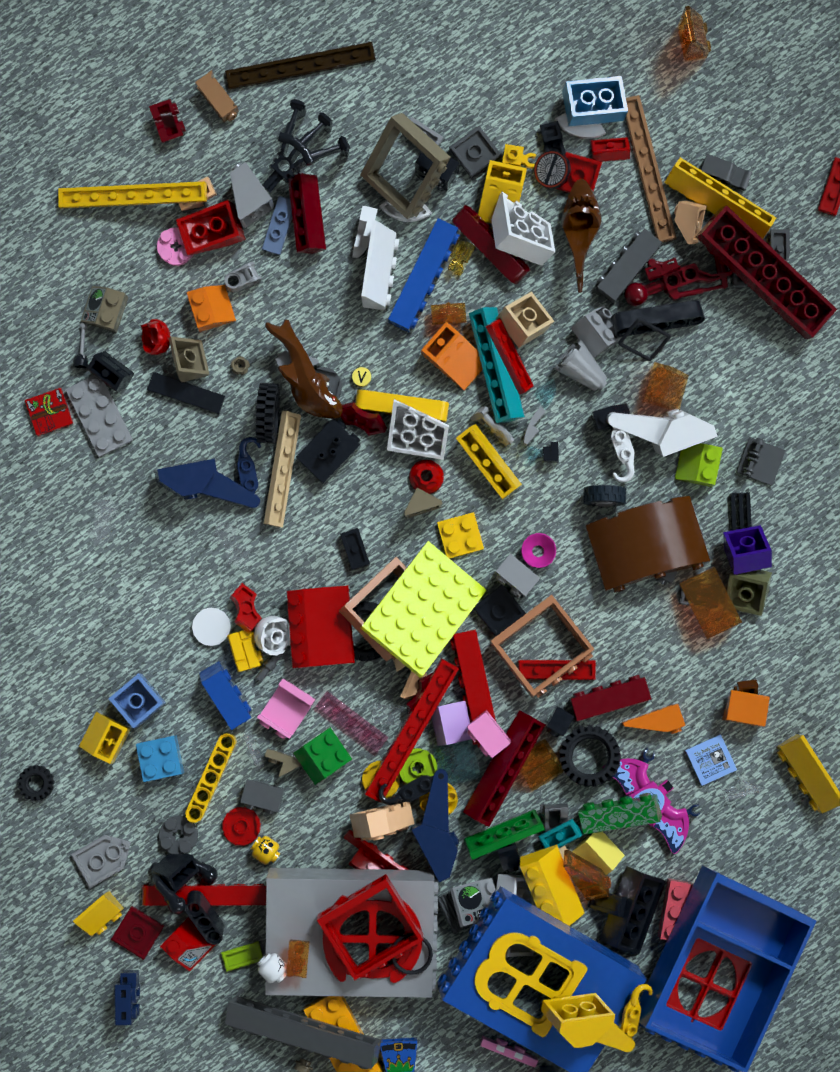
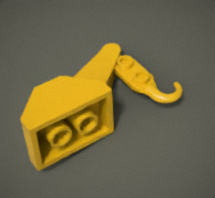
M641 984L635 987L629 1002L624 1007L621 1028L614 1023L615 1014L596 993L543 1000L541 1011L574 1048L592 1046L598 1042L624 1052H631L635 1048L632 1036L638 1031L641 1006L638 1000L639 994L643 990H648V994L651 996L653 990L648 984Z

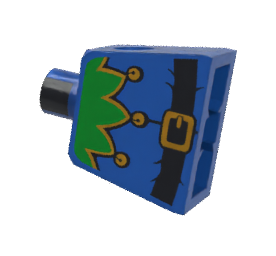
M417 1037L381 1039L380 1048L386 1072H414Z

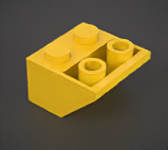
M96 711L79 747L92 756L113 764L131 728Z

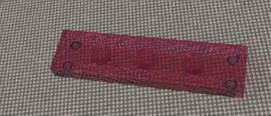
M328 691L316 705L318 709L376 753L389 738Z

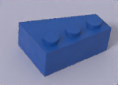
M220 661L199 673L202 685L231 730L251 719L250 711L252 709L247 701L243 702L240 697L242 695L237 685H233L230 673L227 669L224 670Z

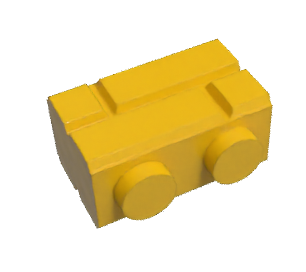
M242 630L227 635L238 672L262 666L261 662L264 660L261 650L257 651L254 632L249 634Z

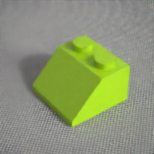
M699 443L681 450L675 479L708 487L715 486L723 448Z

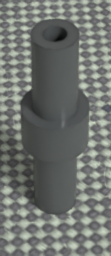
M283 653L277 656L272 655L270 659L267 658L264 662V667L255 678L262 682L270 670L273 671L277 666L276 662Z

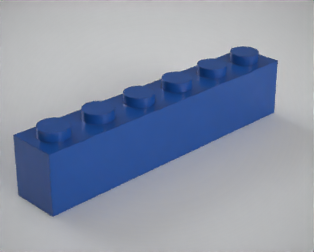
M439 218L437 219L388 318V323L407 332L411 328L415 329L419 320L416 317L419 311H424L427 304L424 300L427 294L431 296L435 288L433 282L435 278H440L444 269L441 266L444 261L447 262L452 253L449 250L452 244L456 245L460 237L457 234L458 227Z

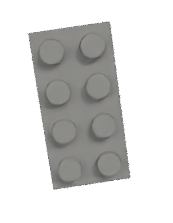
M93 375L65 389L99 458L134 441L103 381Z

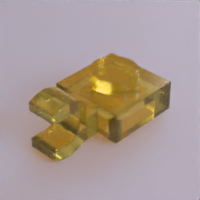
M458 240L450 256L453 260L449 264L448 270L455 271V275L461 276L464 270L463 262L468 263L476 246L472 243Z

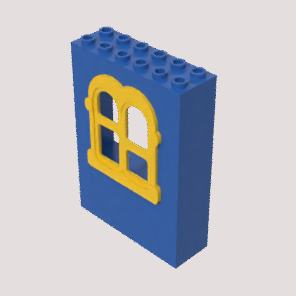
M500 886L498 890L492 893L490 897L491 902L487 908L484 907L482 909L477 924H473L470 928V935L467 940L462 941L457 956L450 960L447 972L440 976L437 984L441 998L444 1002L569 1072H588L605 1045L596 1042L592 1046L574 1048L544 1014L538 1019L514 1006L513 1001L524 985L534 988L551 999L596 993L615 1014L614 1023L618 1025L623 1017L624 1007L629 1002L632 991L638 985L644 984L647 979L638 965ZM522 944L542 955V959L532 975L528 976L507 963L505 954L510 946ZM550 962H554L569 971L567 978L557 991L539 982V978ZM496 972H505L516 978L514 986L507 997L503 999L493 994L488 988V980Z

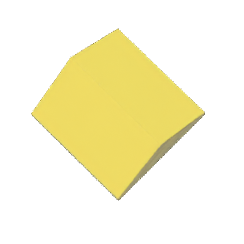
M603 831L591 833L570 853L596 882L613 871L625 856Z

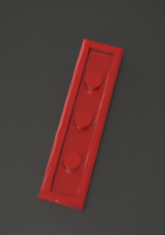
M500 318L487 325L486 329L519 395L523 394L534 385Z
M518 660V669L526 679H548L572 660ZM588 660L585 663L581 661L576 665L578 668L571 674L566 672L561 676L563 680H596V660Z

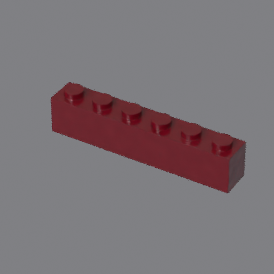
M520 710L518 711L506 733L511 743L492 758L463 813L490 827L546 724Z

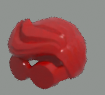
M151 319L148 323L141 325L142 348L145 353L157 355L169 349L170 330L163 321Z

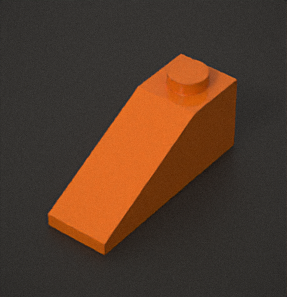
M677 703L621 722L622 726L663 732L670 731L671 734L682 731L681 727L686 726Z

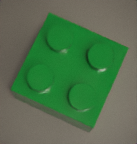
M331 727L293 753L314 785L352 760Z

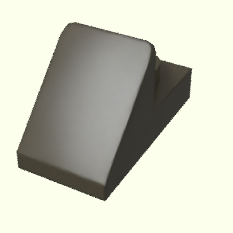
M269 748L266 751L265 757L269 758V762L278 765L280 762H283L278 777L301 766L296 757Z

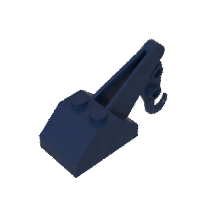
M246 437L239 445L237 469L241 485L217 471L215 458L154 470L156 482L178 497L184 496V500L197 498V493L255 508L260 504V498L255 494L258 488V479L254 461L248 454L246 446L249 442H254L258 448H261V444L254 437Z

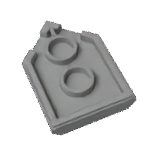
M103 835L71 854L89 888L124 869L131 842Z

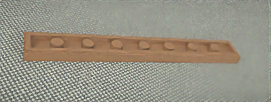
M640 95L626 98L628 112L625 120L655 236L662 243L676 240Z

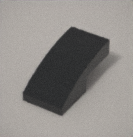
M558 121L540 125L545 152L553 150L565 155L563 137Z

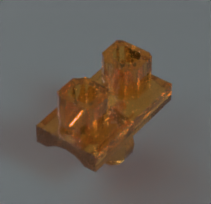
M446 302V304L431 305L432 325H440L445 322L449 324L466 323L465 303L450 304V302Z
M289 940L286 976L307 977L310 941Z

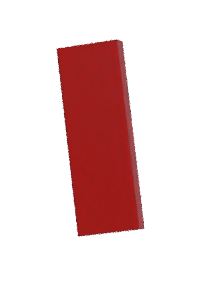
M837 157L834 158L817 210L832 216L837 215L840 206V158Z

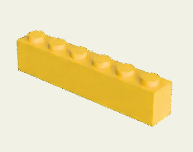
M681 157L664 182L671 189L683 194L687 199L705 205L706 210L713 214L721 207L727 205L762 239L776 220L775 216Z

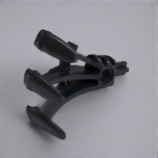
M293 99L290 101L291 109L294 111L284 133L280 132L278 141L282 142L281 151L277 153L279 158H274V164L269 165L273 173L262 184L265 190L269 192L281 180L288 184V179L295 177L294 173L299 174L301 172L300 169L312 165L321 158L338 152H342L343 156L349 157L350 145L346 137L343 136L337 141L338 145L326 149L321 148L312 152L310 149H307V145L322 130L327 133L332 131L333 120L325 113H319L318 121L320 123L310 132H307L300 139L294 138L292 133L297 118H303L306 114L305 102ZM290 144L294 147V149L291 151L289 156L286 157L288 147ZM300 153H301L302 156H303V158H301V159H299V160H297V161L295 162V160L297 159V157H298V156L300 155ZM288 164L290 167L287 171H281V165Z

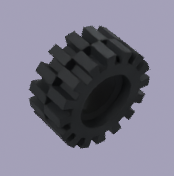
M39 765L25 768L17 780L19 782L17 787L21 791L20 794L31 801L42 800L49 796L50 792L54 789L53 784H55L54 776L50 773V770ZM34 775H38L43 779V786L37 791L29 786V780Z

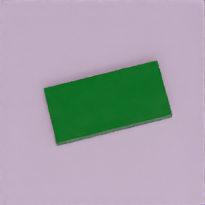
M532 810L466 837L464 841L473 860L545 829L536 810Z

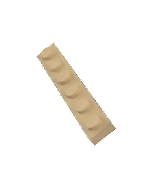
M282 411L264 518V524L275 527H283L301 420V415L289 411Z

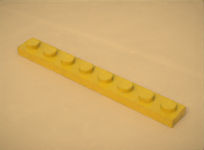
M205 181L58 188V206L61 209L207 202V183Z

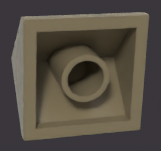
M179 337L169 338L176 373L181 383L210 375L202 340Z
M417 488L404 512L405 518L408 519L442 508V500Z

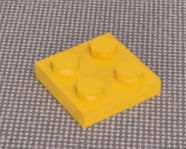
M474 512L437 522L445 554L449 559L484 549Z

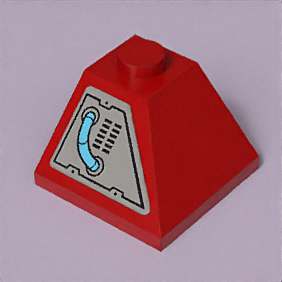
M188 917L160 947L175 962L191 971L215 945L209 944Z

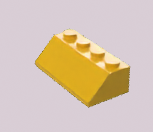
M795 734L777 746L779 758L783 762L786 761L789 765L788 772L793 778L798 779L800 782L798 787L804 795L807 794L809 796V804L814 811L818 810L819 813L823 814L840 806V791L804 735Z
M558 845L520 857V868L537 908L569 926L585 914Z

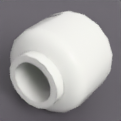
M267 953L257 964L259 966L258 973L268 983H274L275 981L280 983L287 975L285 973L287 964L276 953L271 955Z

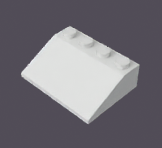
M376 220L372 221L361 297L364 308L386 311V305L390 306L391 294H388L389 287H393L394 282L391 270L396 268L397 258L394 257V250H398L400 239H396V232Z

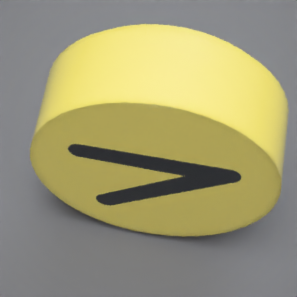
M364 367L355 369L352 374L353 382L359 387L367 386L371 381L370 371Z

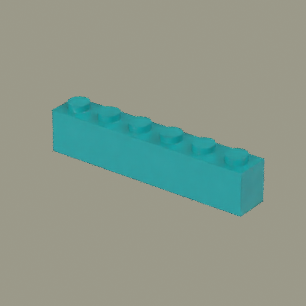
M482 307L470 312L469 317L496 423L512 422L525 417L520 396L486 329L487 325L496 320V317L499 315L497 307Z

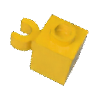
M505 144L502 163L519 167L523 164L525 167L533 169L535 164L529 163L528 159H535L536 154L528 153L523 155L524 147Z

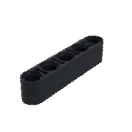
M698 300L622 311L611 316V322L617 337H623L638 318L661 330L699 325L705 321L701 303ZM639 322L628 336L657 331Z

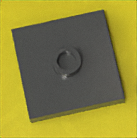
M480 126L449 147L451 153L460 162V165L471 179L487 168L490 160L496 161L502 157Z

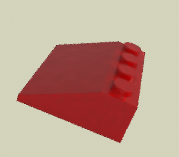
M349 585L287 591L293 668L355 663L352 624L339 612L350 600Z

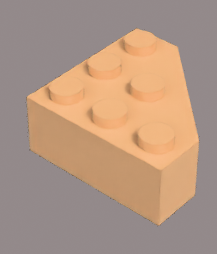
M410 802L385 805L349 814L354 837L367 841L383 839L384 835L396 834L397 830H407L410 825L414 824Z

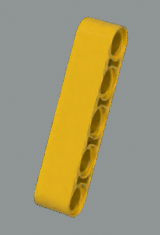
M357 390L355 404L360 409H365L366 412H385L387 415H392L393 401L395 399L437 420H442L441 422H447L449 402Z
M226 733L221 735L214 747L185 813L187 820L192 823L202 820L236 747L237 740L233 734ZM226 736L232 739V745L229 748L225 747L222 742ZM218 754L224 757L222 765L215 763L214 759ZM209 772L216 775L214 783H210L207 780ZM201 790H205L208 793L206 801H202L199 798ZM192 808H197L200 811L199 818L195 819L191 816Z

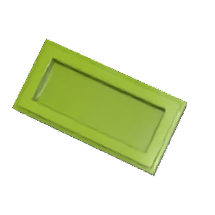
M259 941L221 952L226 972L257 963L263 958Z

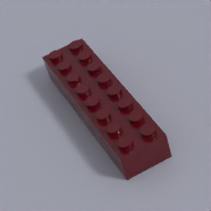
M727 205L721 207L695 236L804 339L813 338L836 312L837 308Z

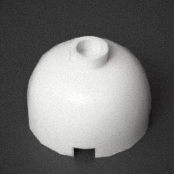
M268 616L259 621L254 630V640L258 648L269 655L277 656L284 653L287 645L290 646L291 644L287 620L277 616Z

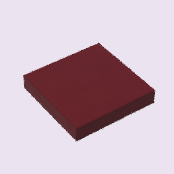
M131 906L111 940L144 960L165 925L136 907Z

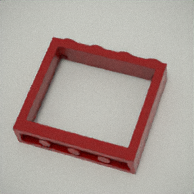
M387 874L332 905L317 916L319 925L354 981L364 976L366 978L370 971L375 968H383L387 965V961L392 958H400L404 955V951L409 948H416L423 941V932ZM387 889L414 934L357 966L330 921L382 890Z

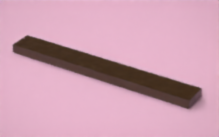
M367 42L226 70L225 73L228 88L233 90L376 61L373 43Z

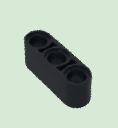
M190 891L186 898V914L209 944H219L223 938V921L200 891Z

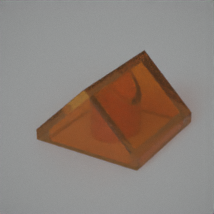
M543 739L534 745L520 772L531 791H534L564 773V770L547 740Z

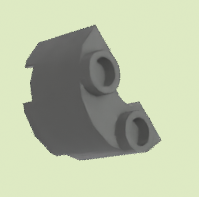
M568 803L540 805V816H544V820H541L545 829L541 832H547L568 821Z

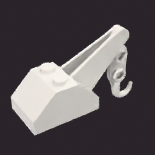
M679 409L671 410L668 412V415L663 417L611 412L606 418L607 423L613 427L611 440L617 457L627 468V475L625 477H619L616 473H613L614 479L621 483L630 481L635 473L633 465L634 449L628 433L652 442L655 452L663 457L718 437L714 425Z

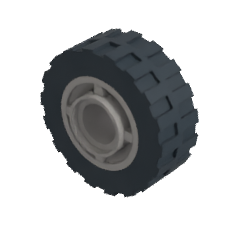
M614 485L586 486L583 492V503L602 507L626 504V488Z

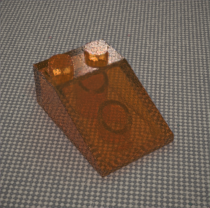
M685 6L678 24L684 62L705 59L709 52H711L710 41L706 39L708 32L706 22L703 23V18L690 6Z
M715 567L679 583L707 639L742 623Z

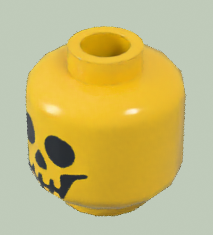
M259 836L251 847L252 856L264 865L269 864L270 861L274 863L280 855L278 852L279 844L268 836H263L262 838Z

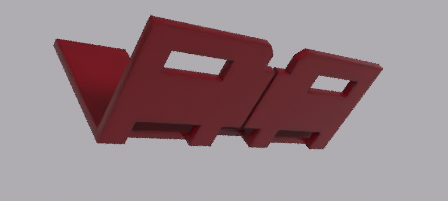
M676 257L664 261L662 267L656 264L645 268L649 281L680 270L681 266L678 265Z

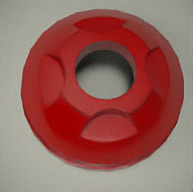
M421 460L411 468L409 480L415 490L419 488L431 494L442 486L444 473L436 462ZM429 470L432 473L430 481L422 480L421 473L423 471Z

